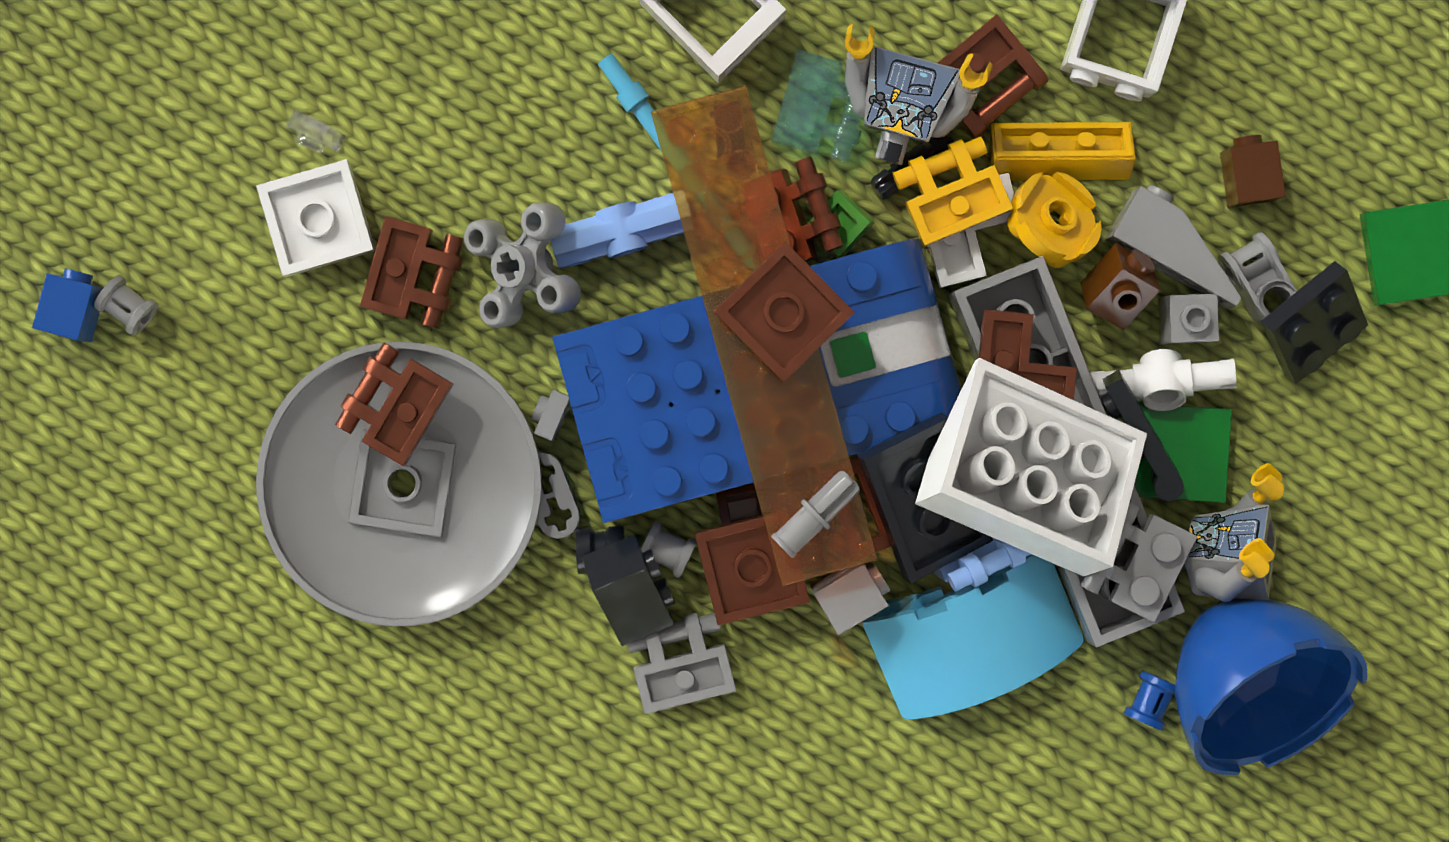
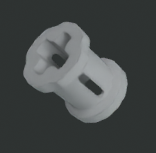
M121 275L111 279L101 290L94 302V308L100 313L107 311L126 325V332L131 336H136L149 324L159 306L153 299L145 300L129 288L127 280Z
M654 521L641 549L643 552L652 549L657 563L673 570V576L680 578L697 541L693 538L686 541L661 529V523Z

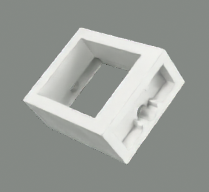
M639 0L640 5L718 84L785 19L786 9L777 0H751L759 10L712 56L659 3L661 0Z
M1082 0L1060 70L1071 73L1070 80L1084 86L1097 87L1099 82L1115 87L1114 93L1117 96L1132 101H1142L1143 97L1150 98L1158 92L1187 0H1148L1166 7L1143 78L1079 58L1098 1Z

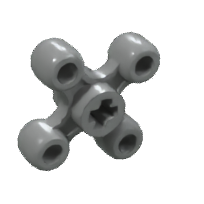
M541 202L528 206L521 217L523 233L515 242L508 238V233L502 223L494 219L476 220L466 228L464 233L466 248L476 256H487L492 259L491 272L494 280L498 283L496 289L485 295L480 302L479 314L486 325L492 328H506L518 323L523 313L521 298L529 289L537 294L539 305L550 313L569 312L579 304L581 298L579 284L570 276L557 275L552 272L553 259L550 252L546 249L550 240L560 236L565 228V215L558 205L551 202Z

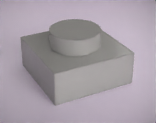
M552 390L549 398L541 395L531 418L532 422L538 424L534 434L551 441L556 440L570 407L568 395L557 390Z

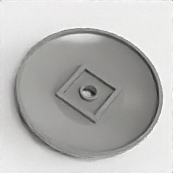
M382 342L355 348L329 359L311 371L289 392L275 412L261 445L256 476L257 503L263 529L274 554L291 578L311 597L335 612L358 621L384 626H415L439 621L468 609L496 589L512 572L525 552L537 523L542 494L541 464L534 435L527 419L504 386L490 373L463 356L440 347L422 343L385 342L400 351L391 368L401 374L409 360L413 359L451 381L454 385L406 466H401L361 442L371 426L362 419L359 420L352 434L338 428L335 423L344 410L340 405L348 393L351 395L354 393L366 373L362 368L369 356L373 358L376 356L383 344ZM382 381L369 405L380 411L393 387ZM400 469L409 471L415 478V489L407 497L395 494L390 485L392 475Z

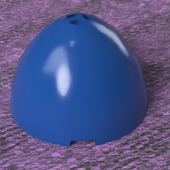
M1237 598L1229 602L1220 601L1210 606L1196 618L1186 634L1176 669V704L1183 733L1192 754L1204 770L1221 775H1239L1241 772L1239 766L1259 761L1266 767H1270L1298 754L1322 738L1352 709L1354 701L1351 694L1358 681L1366 683L1368 678L1367 663L1356 646L1340 631L1305 609L1275 600Z

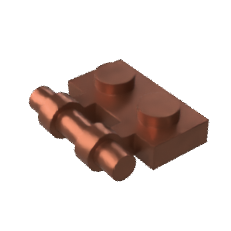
M812 157L795 162L800 180L794 184L791 182L788 170L779 169L740 185L765 260L784 241L805 262L818 257L812 239L821 237L825 252L843 247L838 231L842 227L838 214H832L824 192V189L828 187L823 173L817 172ZM804 197L807 198L814 220L806 224L798 201Z
M385 216L360 307L408 320L412 303L414 302L425 306L421 324L439 329L443 311L448 312L452 299L448 298L454 273L455 271L460 272L463 258L459 257L464 239L446 234L441 251L428 248L433 233L432 229ZM424 262L437 265L430 292L417 289Z
M383 342L374 358L369 356L362 368L366 373L352 395L348 393L340 405L344 410L335 425L343 431L352 434L359 420L362 419L371 426L361 442L401 466H406L454 383L413 359L409 360L401 374L396 372L391 366L400 351ZM383 381L393 387L380 411L371 407L369 403Z

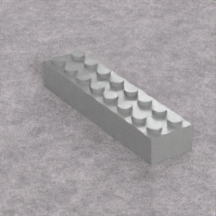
M1043 256L948 294L974 362L978 359L983 310L1034 314L1029 363L1076 367L1074 401L1106 415ZM1134 485L1130 503L1140 507L1132 525L1143 530L1148 518ZM1124 540L1115 558V566L1121 569L1124 568L1135 543ZM1056 565L1085 640L1096 648L1185 612L1175 585H1173L1154 623L1108 600L1116 582L1105 578L1097 595L1080 586L1085 576Z

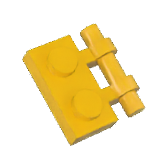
M981 136L965 143L962 139L948 144V150L927 159L919 156L908 161V167L893 172V177L899 190L917 184L922 195L906 201L905 205L923 247L1010 212L1013 209L995 165L978 172L975 169L972 160L988 153ZM956 167L961 179L937 189L933 176Z

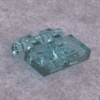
M798 49L771 142L816 155L821 137L835 141L830 156L832 159L842 162L849 161L852 147L858 146L862 132L858 130L861 117L853 112L845 82L838 81L843 62ZM833 97L846 100L840 124L826 121Z

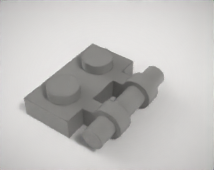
M1129 502L1116 556L1125 539L1135 543V546L1124 568L1121 569L1113 565L1111 568L1087 575L1080 586L1098 595L1105 578L1116 582L1108 598L1109 601L1155 623L1197 536L1153 514L1149 515L1143 530H1140L1132 525L1140 507Z
M697 612L685 615L684 621L676 622L673 626L627 644L630 653L646 649L649 652L651 662L634 666L633 668L645 714L736 691L725 643L706 648L703 635L721 630L720 625H717L715 613L700 617ZM689 639L692 652L669 658L665 657L663 645Z

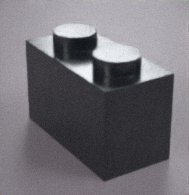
M635 535L581 556L592 591L621 646L674 625L668 606L676 603L665 577L660 580L656 579L662 576L654 553L652 549L643 552Z

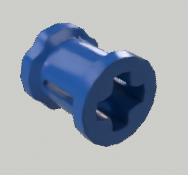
M1142 670L1139 676L1142 679V683L1132 706H1127L1123 713L1146 725L1163 731L1165 723L1162 719L1173 694H1175L1176 684Z

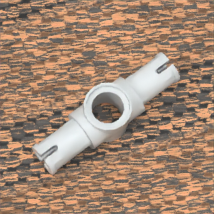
M1170 349L1152 350L1140 358L1139 364H1132L1133 369L1120 370L1137 401H1143L1147 408L1155 411H1169L1181 407L1186 402L1187 397L1193 396V391L1237 388L1234 359L1191 364L1190 359L1182 360L1181 354ZM1117 370L1090 372L1100 400H1102L1100 396L1107 392L1103 378Z

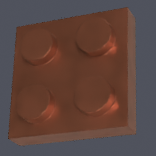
M785 241L714 310V313L783 383L855 313Z
M787 509L695 531L717 625L810 603L798 553L794 558H791L771 537L789 520Z

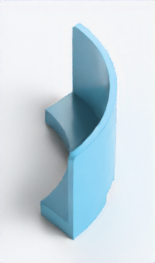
M1033 554L1026 557V563L1014 569L1007 566L988 575V581L977 587H973L970 584L956 592L953 590L944 594L941 586L921 593L887 599L888 607L862 622L899 712L907 720L955 712L1006 694L1051 670L1083 644V635L1055 565Z

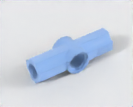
M683 190L636 204V201H630L601 209L595 213L596 216L565 224V228L560 236L550 241L558 267L563 269L587 263L604 256L616 258L648 248L649 243L691 232L695 228Z

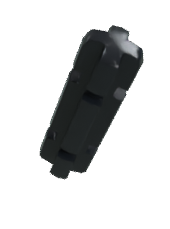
M947 134L940 138L931 137L928 144H918L905 154L902 165L892 163L890 170L884 169L875 175L871 180L873 189L882 199L889 198L899 190L895 183L893 172L908 167V161L923 156L924 159L948 150V144L953 143V139Z

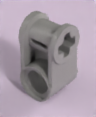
M1258 232L1253 235L1252 242L1230 254L1225 251L1219 254L1218 262L1241 296V300L1249 315L1255 322L1261 324L1260 321L1270 314L1263 303L1266 291L1276 292L1281 297L1282 302H1285L1297 292V289L1282 266L1280 257L1272 242L1264 233ZM1256 257V261L1245 267L1243 266V262Z

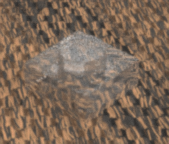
M295 109L286 127L298 134L296 143L319 154L322 153L324 147L338 153L345 138V135L337 129Z

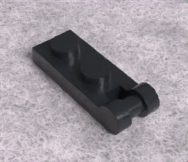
M1117 370L1103 378L1107 392L1100 397L1112 418L1118 419L1123 417L1127 425L1147 433L1141 459L1146 457L1153 469L1151 481L1155 492L1164 501L1176 500L1181 496L1184 487L1179 472L1120 370Z

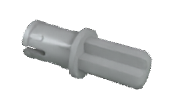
M839 471L808 502L803 499L801 501L803 507L771 537L791 558H794L824 527L827 530L831 528L828 523L859 493L860 488L858 484L847 473Z

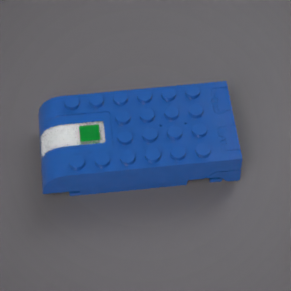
M920 239L901 241L810 266L855 313L784 383L714 313V310L739 286L553 336V342L603 523L862 453L941 412L949 417L961 391V386Z

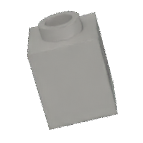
M1217 294L1169 295L1158 298L1160 345L1219 341Z

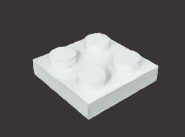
M345 159L256 185L282 276H293L376 250L349 160Z

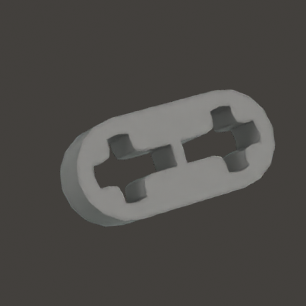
M542 452L539 453L540 460L544 466L553 465L555 474L549 477L553 492L546 494L542 484L541 505L537 523L541 530L549 537L564 538L572 534L579 526L581 519L580 509L562 463L553 454ZM551 497H556L561 510L569 508L572 513V517L566 520L567 528L565 530H560L557 524L549 525L546 517L552 514V507L549 502Z

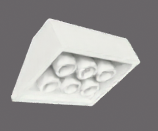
M978 358L975 360L931 452L915 504L1081 576H1087L1111 568L1114 565L1147 433L984 359Z

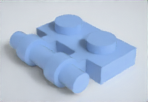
M993 538L992 542L938 569L933 574L945 582L949 581L952 589L956 592L970 584L973 587H977L987 582L988 575L1007 566L1014 569L1026 563V557L1031 554Z

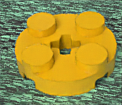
M1043 172L1036 173L1014 193L1011 202L1013 209L1007 218V226L1009 231L1015 237L1020 238L1032 253L1038 257L1043 256L1046 263L1051 267L1061 268L1067 263L1079 260L1096 246L1102 231L1101 220L1095 223L1092 209L1097 205L1094 198L1075 178L1060 172H1056L1052 176L1042 175ZM1056 211L1060 215L1058 222L1061 225L1052 219L1051 212Z

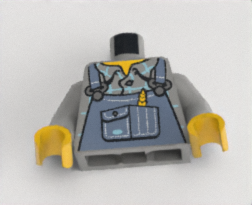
M850 24L846 31L845 48L848 52L846 57L845 85L852 109L855 114L864 118L865 127L882 131L875 158L889 163L903 164L909 139L928 144L931 137L940 138L946 136L967 117L980 91V87L986 83L993 68L992 63L989 61L985 72H974L969 65L974 54H968L961 68L957 69L873 46L875 29L872 26L869 28L868 39L864 41L853 38V24Z
M1270 463L1263 464L1256 469L1251 477V484L1257 490H1249L1234 507L1221 512L1196 515L1191 519L1189 532L1196 535L1197 538L1181 570H1187L1191 591L1194 594L1211 596L1223 602H1229L1234 598L1269 600L1277 541L1270 506L1267 505L1266 500L1276 501L1284 493V485L1281 482L1282 474Z

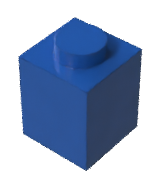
M65 268L63 277L47 273L32 328L78 341L92 342L100 314L94 308V302L103 287L91 284L93 275Z

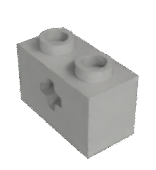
M860 559L848 563L810 586L838 635L888 607L887 602L882 596L890 591L888 585L873 563L865 567Z

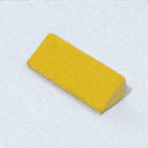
M1131 122L991 123L990 166L995 165L999 175L1009 173L1011 181H1027L1034 174L1043 172L1042 175L1049 176L1056 172L1065 173L1076 180H1129L1131 178L1136 160Z

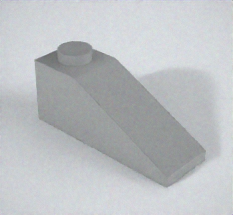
M1149 185L1147 189L1140 186L1133 190L1105 240L1113 245L1117 243L1131 252L1133 250L1143 252L1153 261L1155 269L1199 294H1217L1218 305L1225 309L1237 306L1241 296L1184 211L1172 204L1174 197L1153 185Z

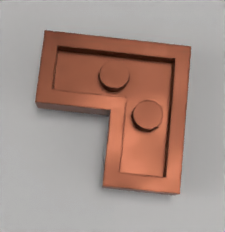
M983 310L978 358L1074 400L1076 367L1029 363L1034 314Z

